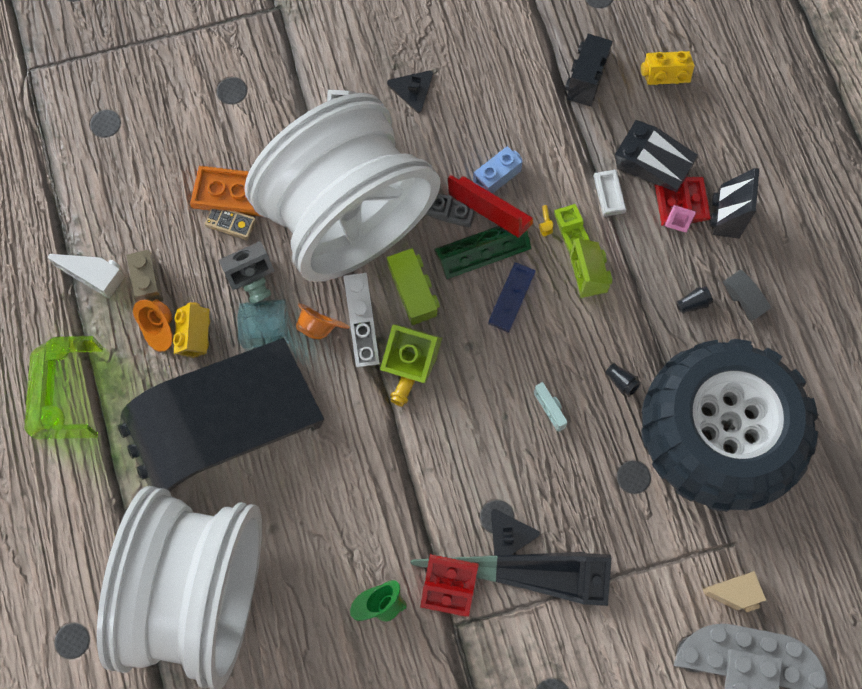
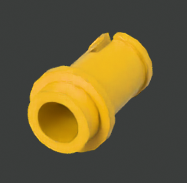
M401 376L395 391L390 394V401L401 407L408 403L407 397L413 384H415V380Z

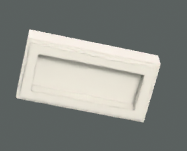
M617 170L594 173L593 177L603 217L625 213L626 207Z

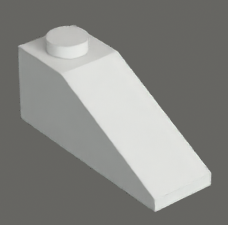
M49 254L47 257L55 267L110 299L125 278L120 270L122 267L113 260L107 262L99 257Z

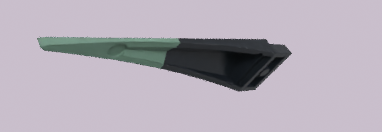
M564 552L453 558L478 563L476 578L511 585L584 605L608 606L612 561L611 555ZM413 559L410 563L427 568L429 559Z

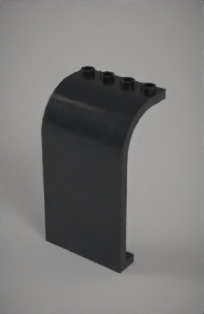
M282 338L167 380L144 391L124 407L121 412L118 430L121 437H126L128 440L127 450L131 459L136 458L139 465L136 469L140 479H145L148 486L164 488L171 492L180 483L209 468L308 428H311L312 431L319 429L324 422V417L285 339Z

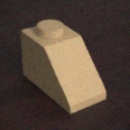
M755 571L703 589L704 595L735 610L744 608L746 613L759 609V603L766 601Z

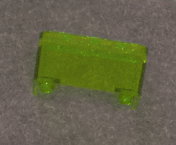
M94 336L53 337L31 352L24 428L26 433L32 438H98V433L88 424L65 425L64 412L60 408L53 406L56 361L66 358L69 352H103V346Z

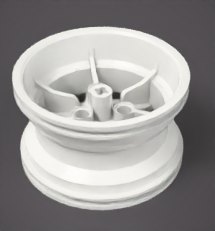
M354 93L344 95L308 111L288 125L264 148L255 160L246 178L245 196L259 215L270 218L284 227H288L292 232V260L295 267L306 280L313 282L328 281L346 275L371 262L409 233L427 213L438 195L440 189L439 175L427 161L418 159L412 154H400L395 147V137L391 127V114L381 100L372 94Z
M146 486L137 493L130 503L117 531L101 590L97 619V650L100 663L104 669L127 673L134 667L144 668L162 660L182 664L187 677L195 679L201 688H223L233 670L242 645L259 569L262 518L257 505H247L240 502L233 508L224 507L215 516L193 513L187 504L173 498L171 493L164 488Z

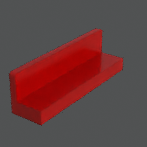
M453 175L447 178L450 196L519 238L533 225V217L468 178L462 176L458 179Z

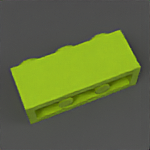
M413 248L388 256V268L411 326L437 317V308H440L437 296L431 295L429 288L432 285L427 274L423 275L421 268L424 266L420 255H415Z

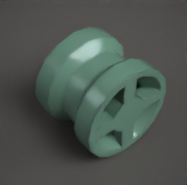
M264 277L243 286L244 290L250 295L249 301L251 304L271 295L270 289H267L265 286L266 281Z

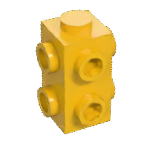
M689 51L646 53L645 62L641 64V74L645 76L647 85L690 83L695 65Z
M189 302L177 309L175 314V335L173 338L174 354L190 358L207 354L210 309L201 307L199 303Z

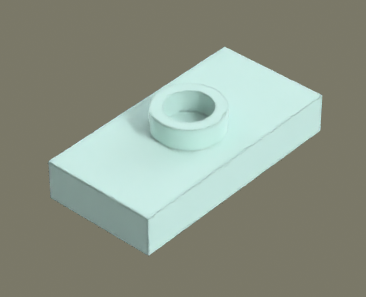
M543 382L536 385L534 390L535 397L556 431L563 430L568 422L560 411L562 406L556 397L552 398Z

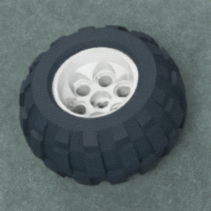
M717 339L696 344L691 349L679 352L655 376L642 406V440L653 461L652 465L662 479L665 478L676 489V493L691 502L694 500L712 510L725 512L729 510L748 511L763 507L779 499L804 476L817 446L818 431H815V421L818 418V412L814 398L810 399L803 388L806 385L805 379L797 369L791 371L780 361L783 356L770 348H766L764 351L754 348L751 345L752 341L731 339L729 342H718ZM723 397H729L733 401V406L726 405ZM701 408H709L712 416H705ZM750 410L754 414V419L747 418L744 411ZM725 423L729 425L727 432L723 430ZM702 431L709 432L712 440L708 441ZM745 434H751L754 437L755 443L746 441ZM723 444L730 445L733 448V454L725 452Z

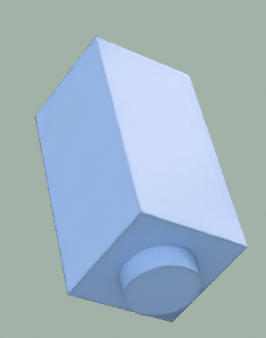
M508 146L473 173V182L494 193L521 172L523 161L520 154L515 150L512 151Z

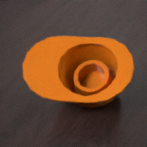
M144 299L136 302L133 307V315L148 345L159 352L166 351L170 348L173 339L170 328L172 313L169 307L158 299L153 301Z
M298 303L302 310L296 324V329L309 338H325L336 326L345 329L350 328L341 321L320 314L316 310Z

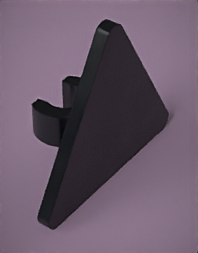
M428 70L390 79L387 81V86L417 113H421L431 84L433 71Z
M496 509L491 511L494 556L512 555L540 536V531Z

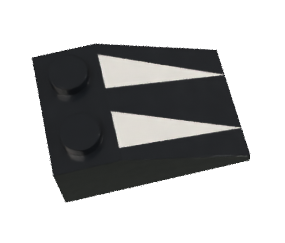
M635 120L615 153L618 170L674 192L679 191L698 158V154L657 127L639 120Z
M753 168L721 184L718 191L713 193L712 206H715V211L711 214L710 226L713 227L712 235L740 239L756 212L760 168Z

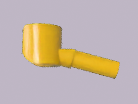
M547 205L542 206L544 223L539 224L543 237L553 233V222L549 218Z

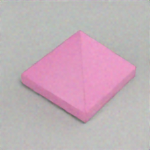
M673 205L665 227L687 233L695 211Z

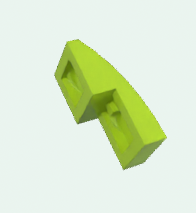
M576 204L554 210L559 230L570 255L574 239L590 240L583 227V219Z

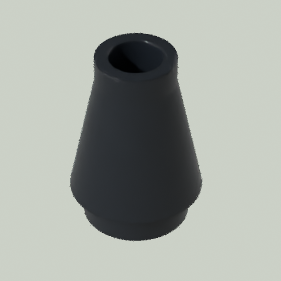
M699 286L681 300L676 301L683 314L689 311L708 308L709 304L713 303V298L706 286L702 288Z
M615 363L611 364L605 372L622 395L626 394L630 397L641 385L638 376L617 366Z

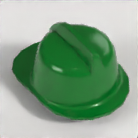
M390 580L362 592L351 604V617L357 621L376 618L380 621L388 622L394 619L401 611L407 608V604L400 594V584L396 580Z

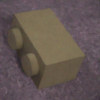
M150 250L127 254L136 300L145 299L153 301L158 299L159 301H164L156 261Z

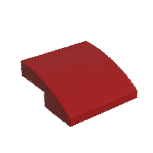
M686 177L678 192L655 184L661 226H665L673 205L695 211L691 223L702 222L711 218L703 177Z
M430 554L420 608L469 617L479 564Z

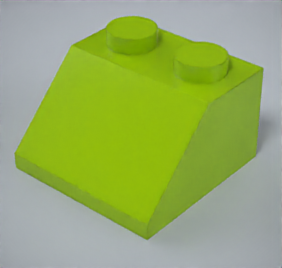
M581 238L574 239L570 260L580 297L584 298L608 293L610 284L613 281L610 270L607 271L605 267L607 258L604 249L601 250L599 242Z
M393 324L380 370L426 383L436 362L443 337Z

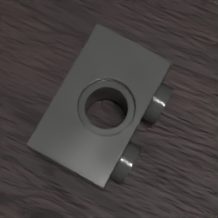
M261 241L218 260L232 290H236L275 272Z

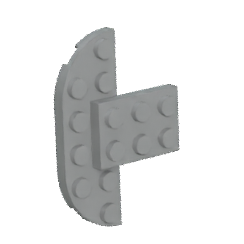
M713 624L697 630L682 643L674 661L675 667L726 676L724 689H779V687L787 689H828L826 674L819 659L805 644L787 635L732 624Z

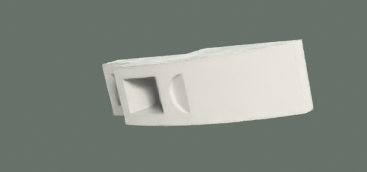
M367 273L344 276L356 368L378 365L380 363Z

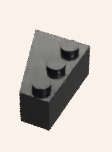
M588 33L586 40L580 42L577 52L580 54L579 58L574 60L571 72H573L571 78L568 77L565 90L568 91L567 100L592 107L611 51L612 40Z

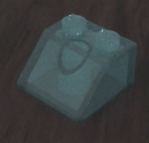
M286 299L259 301L252 304L250 302L240 303L237 321L238 340L242 348L260 347L282 338L289 344Z

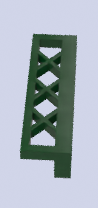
M497 226L435 248L434 251L441 262L445 278L450 279L532 248L528 230L518 238L502 227Z

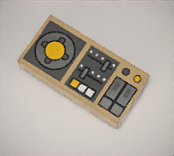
M211 209L205 226L248 241L256 219L235 211Z

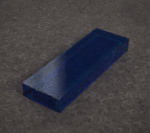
M514 262L488 321V325L508 333L510 332L536 270Z

